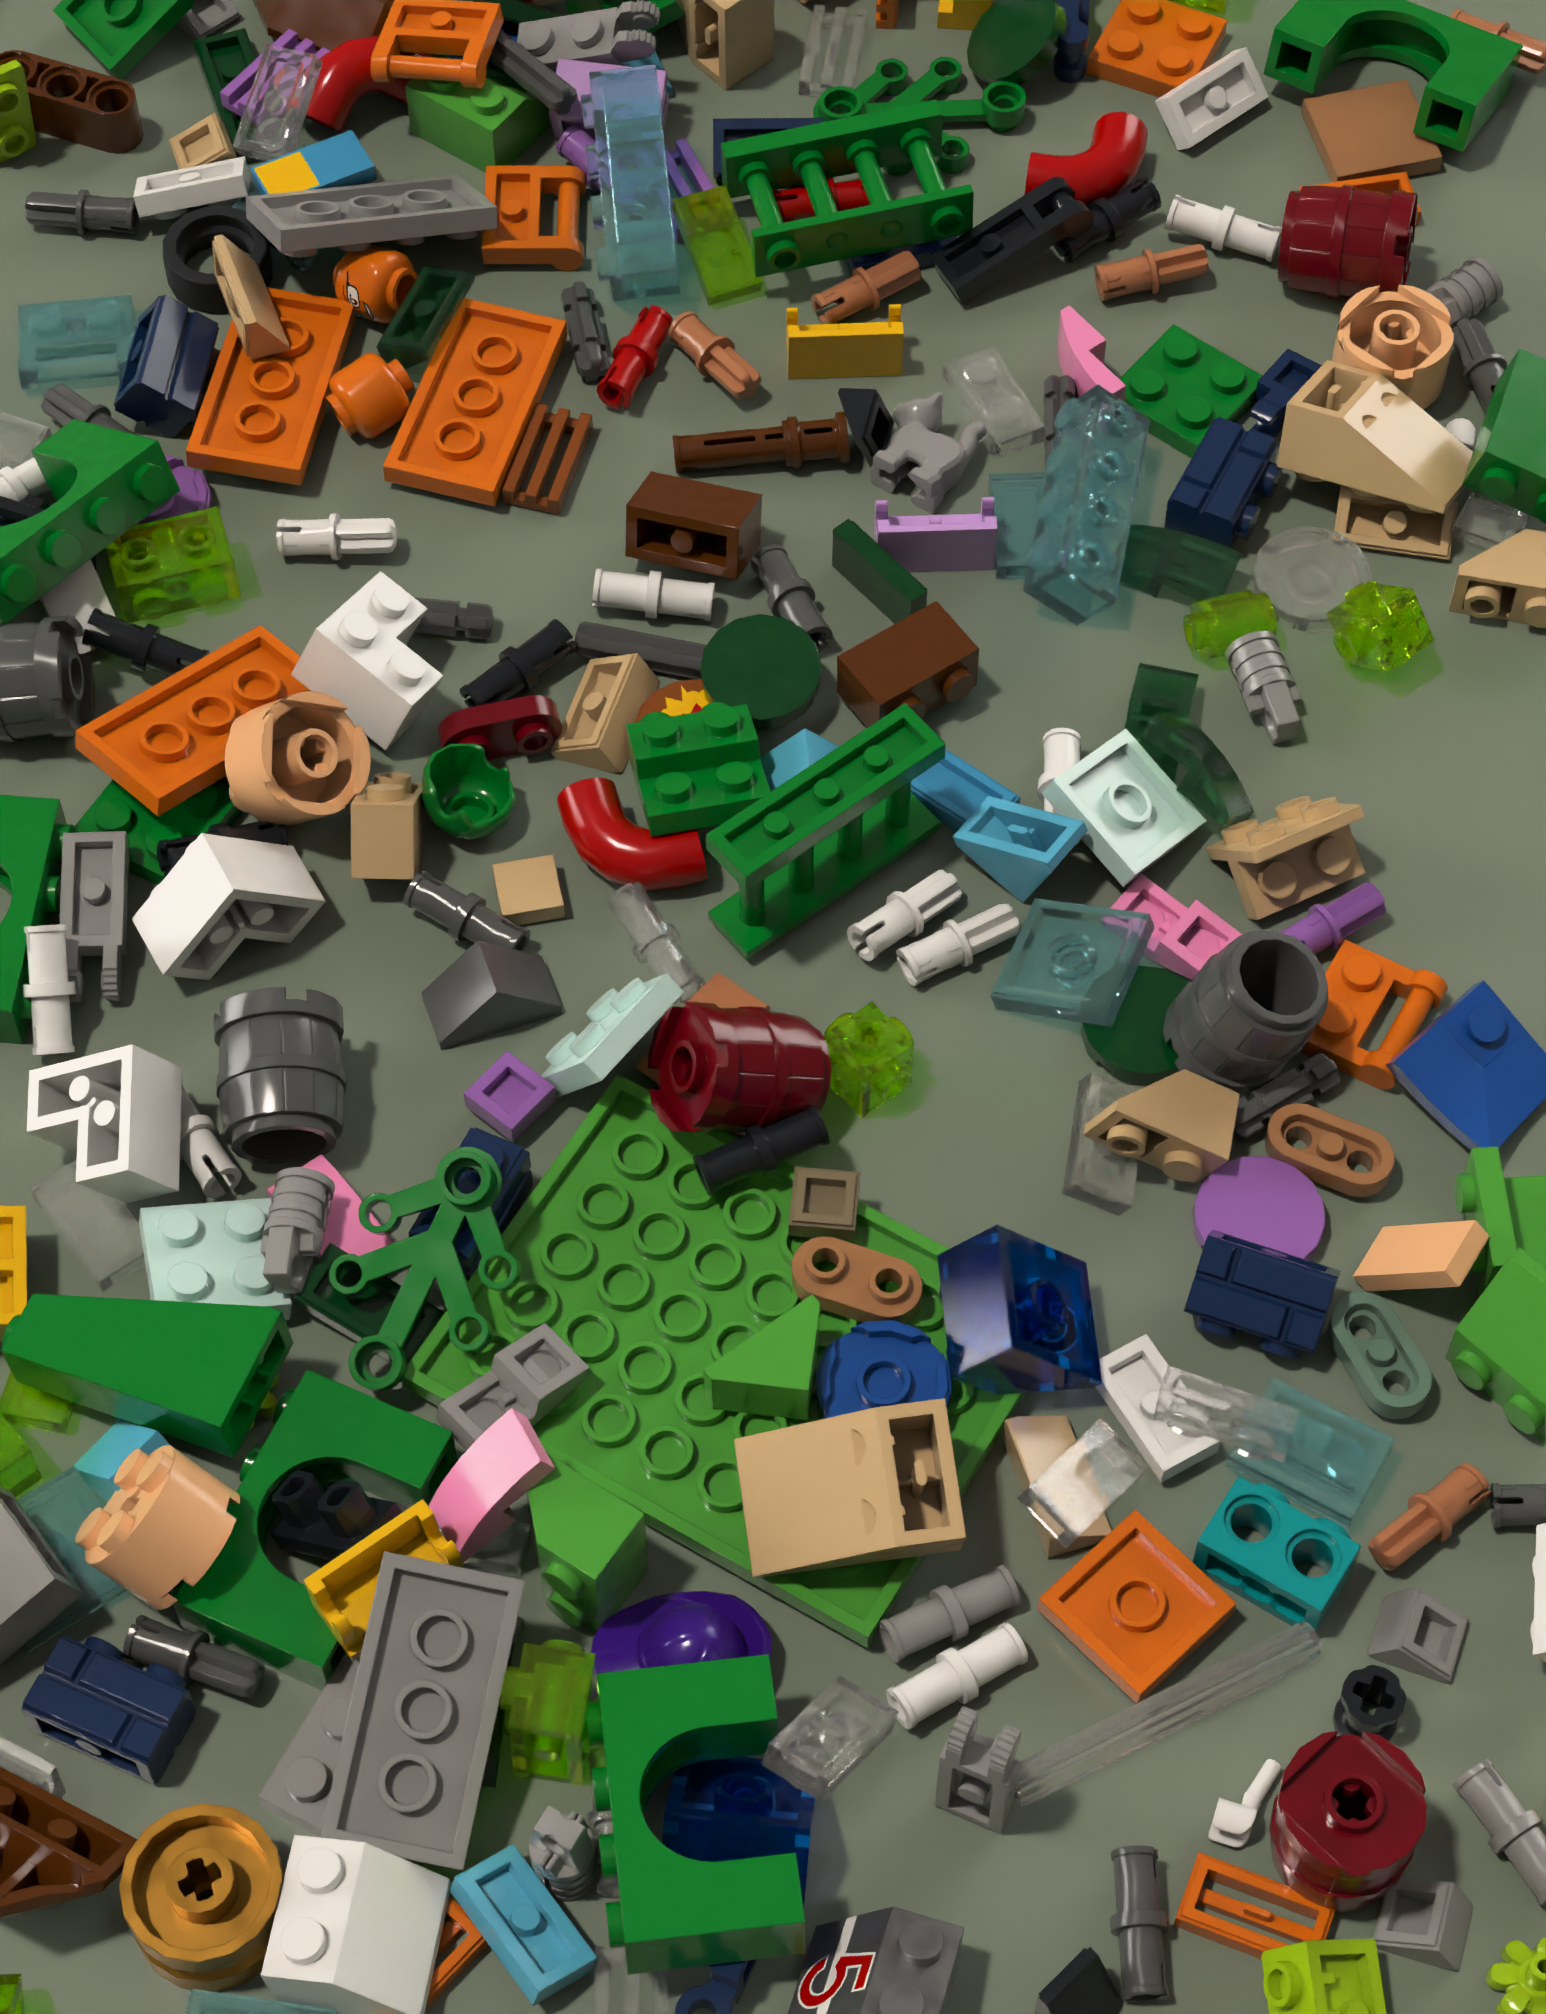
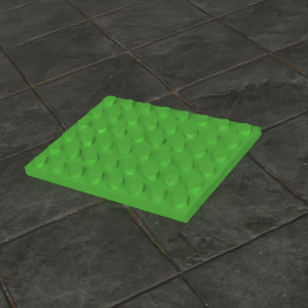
M617 1074L501 1234L506 1250L520 1262L522 1274L518 1284L505 1292L494 1291L482 1283L478 1275V1268L467 1282L477 1312L485 1316L492 1327V1338L488 1346L476 1353L464 1352L455 1347L448 1335V1327L451 1320L448 1311H446L408 1363L406 1373L401 1381L402 1387L439 1406V1403L491 1371L493 1358L496 1353L543 1323H546L590 1369L585 1379L533 1426L545 1451L645 1514V1523L868 1648L878 1632V1623L880 1620L887 1618L926 1555L752 1578L734 1439L824 1419L817 1407L816 1371L824 1350L836 1338L838 1341L842 1336L851 1333L852 1327L862 1322L821 1309L820 1338L808 1420L712 1409L704 1399L703 1369L802 1301L792 1285V1259L797 1249L803 1243L813 1238L789 1236V1216L795 1167L783 1162L778 1164V1172L765 1177L762 1172H759L719 1189L712 1195H708L697 1174L692 1157L698 1154H705L739 1138L727 1131L711 1130L708 1133L671 1131L659 1121L651 1104L649 1090ZM858 1201L855 1241L847 1242L902 1259L911 1264L920 1275L922 1281L921 1307L916 1317L907 1325L920 1329L931 1338V1344L939 1350L941 1355L943 1353L950 1366L952 1391L947 1414L961 1499L1001 1436L1004 1420L1012 1418L1038 1376L1036 1351L1032 1350L1025 1342L1022 1334V1325L1009 1327L1012 1351L995 1352L991 1317L1030 1308L1028 1290ZM504 1258L493 1261L488 1270L491 1281L498 1283L506 1280L510 1275L511 1265ZM820 1261L814 1265L817 1270L822 1272H829L837 1267L830 1261ZM884 1281L877 1286L881 1291L887 1293L895 1292L900 1288L898 1284L892 1281ZM1042 1298L1047 1341H1057L1064 1335V1325L1060 1320L1052 1318V1302ZM470 1319L461 1325L459 1337L463 1343L472 1344L479 1339L482 1332L480 1323L475 1319Z

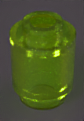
M1250 589L1193 601L1190 614L1185 615L1183 618V630L1190 650H1198L1204 660L1225 656L1228 646L1245 634L1266 630L1276 635L1277 623L1274 607L1268 594L1265 592L1254 594Z

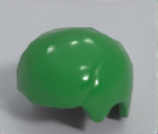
M449 744L431 754L423 769L422 805L429 819L438 828L457 838L475 840L491 835L508 823L516 803V796L510 781L508 768L497 769L492 766L485 756L484 748L477 744Z

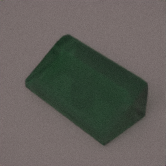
M424 266L376 346L380 357L387 364L397 359L405 370L427 361L474 283V274Z

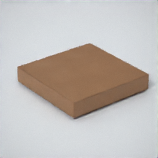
M1407 79L1303 99L1301 114L1332 182L1407 172L1409 177L1440 171L1443 157L1436 142L1413 133L1419 105Z

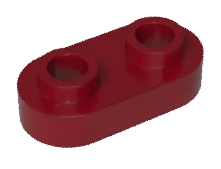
M541 695L524 696L461 709L448 715L438 727V736L442 748L449 744H477L484 748L487 760L520 753L536 754L543 752L551 746L562 732V724L555 702Z

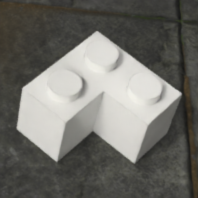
M381 571L315 629L291 673V676L310 691L325 693L341 701L348 708L344 712L351 719L355 727L361 725L365 734L385 751L418 720L444 675L406 646L428 608Z
M201 833L186 848L184 855L164 880L152 890L150 897L134 915L132 921L163 975L210 980L244 938L291 943L326 901L293 846Z
M132 1044L30 1070L27 1133L77 1153L76 1183L122 1202L130 1203L178 1192L182 1067Z

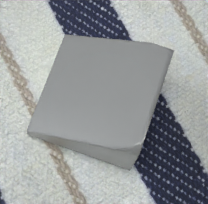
M194 0L196 4L176 25L193 40H197L217 32L238 19L241 13L232 0Z
M1417 1587L1388 1594L1382 1602L1369 1644L1368 1655L1382 1663L1441 1683L1451 1682L1469 1620Z
M1400 1878L1397 1884L1392 1886L1382 1898L1373 1936L1376 1940L1377 1949L1438 1968L1459 1970L1472 1916V1903L1454 1882Z

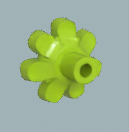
M1546 1937L1536 1944L1534 1951H1531L1520 1940H1513L1501 1950V1957L1504 1962L1493 1964L1486 1974V1982L1489 1987L1495 1990L1506 1991V1994L1496 2006L1497 2014H1523L1524 2012L1527 2014H1546Z

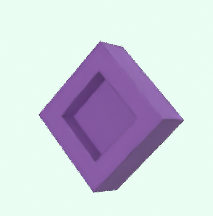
M506 1051L464 1092L465 1106L514 1142L556 1100V1090L553 1084Z

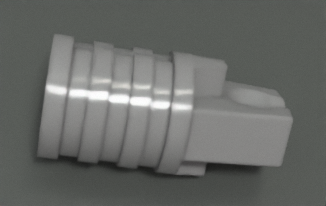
M1474 256L1465 261L1462 266L1453 270L1451 274L1432 284L1425 291L1439 299L1448 309L1451 316L1450 325L1453 329L1457 326L1459 320L1463 318L1470 320L1479 312L1500 300L1503 296V284L1498 272L1487 260Z
M1261 630L1239 637L1228 646L1225 651V657L1228 665L1232 668V673L1237 681L1242 699L1250 716L1259 715L1273 744L1295 739L1297 735L1296 729L1299 727L1300 721L1295 705L1301 703V696L1295 680L1290 674L1288 665L1284 661L1276 635L1271 631Z
M290 1167L279 1171L276 1176L275 1189L271 1198L272 1204L269 1207L268 1221L264 1226L261 1254L265 1258L263 1275L267 1282L274 1286L273 1289L280 1294L301 1293L303 1291L313 1257L319 1255L323 1245L327 1217L331 1208L330 1201L333 1199L335 1184L327 1175L309 1168Z
M548 1806L535 1825L529 1841L532 1870L555 1901L569 1902L577 1900L590 1891L597 1878L598 1865L594 1837L582 1815H578L575 1811H571L568 1815H561L560 1811Z

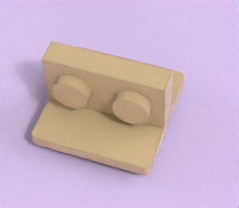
M1310 796L1298 797L1275 807L1277 817L1258 824L1257 819H1249L1221 831L1223 840L1207 846L1206 850L1210 860L1228 861L1248 919L1259 920L1366 873L1349 827L1350 823L1365 817L1361 804L1338 803L1336 797H1329L1312 802Z

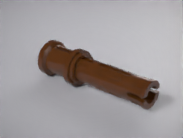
M836 412L834 418L800 422L796 416L787 417V420H781L782 426L732 430L698 435H673L676 473L785 461L786 467L791 466L792 469L801 468L803 462L838 459L841 464L850 463L845 412Z

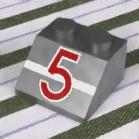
M889 1907L817 1925L788 2014H944L956 1973L964 1927L897 1907Z

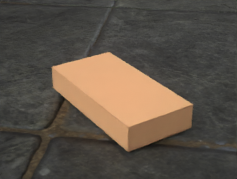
M1476 1220L1382 1227L1353 1277L1366 1292L1460 1287L1486 1244L1489 1235Z

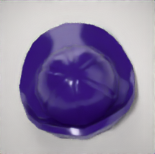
M691 1591L655 1596L622 1609L609 1617L598 1628L593 1638L590 1652L589 1675L599 1697L598 1673L769 1654L770 1659L772 1636L757 1611L734 1595L711 1591Z

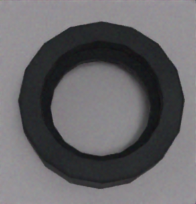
M228 206L203 207L185 214L169 228L163 240V261L167 281L176 299L189 308L210 314L230 313L215 274L195 271L186 266L188 260L198 252L211 248L214 236L222 234L239 249L250 254L249 257L257 264L266 287L269 286L273 278L269 240L246 219V211Z

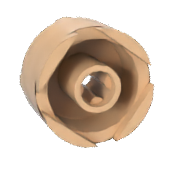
M1380 285L1361 290L1347 301L1341 311L1331 361L1382 374L1424 410L1438 398L1445 382L1454 340V333L1450 325L1451 316L1448 309L1432 294L1413 286L1399 285L1397 292H1379Z
M314 691L290 695L256 707L236 718L231 725L225 748V770L230 785L229 796L233 805L243 812H249L263 822H271L278 825L284 824V826L297 825L337 813L344 809L355 795L360 794L369 777L371 764L370 747L362 726L355 727L351 719L344 712L348 708L341 701L328 694Z
M164 1445L149 1455L139 1448L130 1453L120 1465L114 1477V1483L121 1489L114 1492L104 1509L98 1507L87 1516L75 1537V1542L85 1549V1560L88 1564L156 1610L166 1609L178 1601L168 1592L181 1580L193 1587L210 1568L228 1540L236 1522V1518L226 1512L228 1503L240 1504V1495L235 1490L171 1445Z

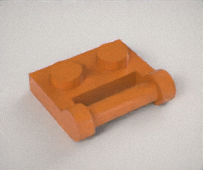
M394 0L372 53L371 76L373 81L393 83L395 78L461 82L464 88L482 89L486 80L487 63L504 22L500 3L455 0ZM400 52H411L414 54L427 53L442 55H458L463 56V58L451 59L420 56H404L399 54Z
M570 165L486 166L485 197L497 206V229L483 230V264H552L561 271H574L580 268L584 260V246L579 240L580 198L586 192L585 172L576 166ZM542 193H554L558 197L557 236H540Z
M1345 939L1325 973L1328 984L1326 1011L1314 1029L1312 1036L1300 1052L1309 1057L1323 1053L1335 1062L1338 1067L1337 1070L1381 1090H1390L1398 1080L1386 1064L1414 1039L1429 1010L1437 1008L1448 991V986L1445 980L1434 972L1421 969L1413 971ZM1392 993L1405 999L1406 1001L1379 1049L1369 1052L1360 1048L1389 995Z

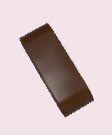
M10 50L0 53V66L12 60H18L24 68L34 131L115 154L131 151L141 143L144 136L135 90L130 83L25 51Z

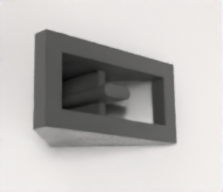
M478 940L421 992L441 1050L562 1013L561 1004L542 956Z

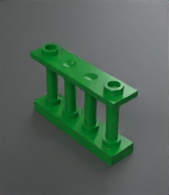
M936 99L720 143L722 184L727 198L731 199L750 195L761 228L751 229L753 272L756 278L963 235L973 228L974 192L971 184L946 189L934 157L942 155V112ZM912 162L924 194L892 200L880 168ZM858 173L870 205L838 211L826 178ZM804 184L816 216L784 223L772 190Z
M904 703L707 833L706 849L739 883V891L708 911V919L748 960L940 830L941 822L911 793V782L914 778L945 758L946 743Z

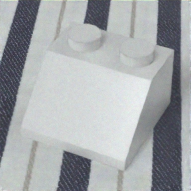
M294 1835L260 1976L278 2006L284 2009L327 2014H425L450 1897L449 1890L452 1883L445 1876L366 1842Z

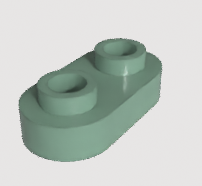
M1354 1292L1342 1297L1332 1310L1327 1330L1328 1339L1367 1405L1381 1416L1391 1419H1404L1415 1415L1425 1405L1432 1386V1372L1427 1361L1388 1301L1370 1292ZM1353 1328H1363L1372 1337L1366 1340L1358 1339L1352 1335L1350 1330ZM1388 1382L1398 1383L1406 1392L1400 1395L1392 1394L1385 1389L1384 1384Z

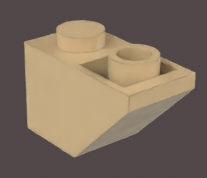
M1524 529L1459 565L1449 611L1470 614L1477 618H1494L1525 623L1537 628H1546V532Z
M386 772L375 774L374 782H367L360 794L356 795L350 804L351 878L413 880L421 867L425 811L422 805V783L411 782V775L407 773Z
M1183 1069L1118 1099L1085 1124L1083 1135L1106 1145L1111 1152L1117 1155L1134 1157L1163 1170L1166 1176L1174 1180L1196 1184L1229 1161L1240 1093Z

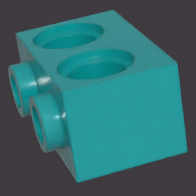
M1238 1476L1198 1539L1193 1563L1212 1581L1313 1638L1351 1576L1361 1545L1351 1540L1348 1532L1339 1524L1326 1518L1314 1519L1291 1506L1288 1499L1272 1486L1263 1483H1256L1254 1485ZM1239 1526L1253 1527L1263 1535L1264 1539L1258 1542H1247L1236 1536L1232 1529ZM1303 1560L1312 1561L1324 1570L1325 1575L1321 1577L1305 1576L1295 1568L1294 1563Z

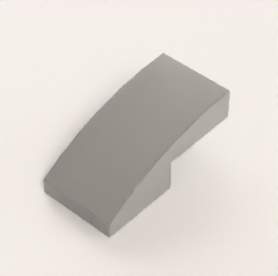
M543 1323L496 1353L493 1358L491 1371L439 1403L436 1420L443 1428L453 1431L454 1439L467 1451L492 1424L511 1408L527 1416L533 1427L585 1379L590 1367L546 1323Z

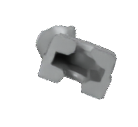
M940 391L929 398L918 397L908 402H901L896 406L892 418L898 430L892 435L888 448L886 450H879L875 454L873 466L870 468L872 484L889 493L896 488L903 478L909 477L916 486L921 488L911 497L913 505L929 513H934L943 501L944 494L960 482L966 466L976 451L978 441L987 433L986 426L980 421L966 425L961 432L959 441L938 433L942 426L943 394Z

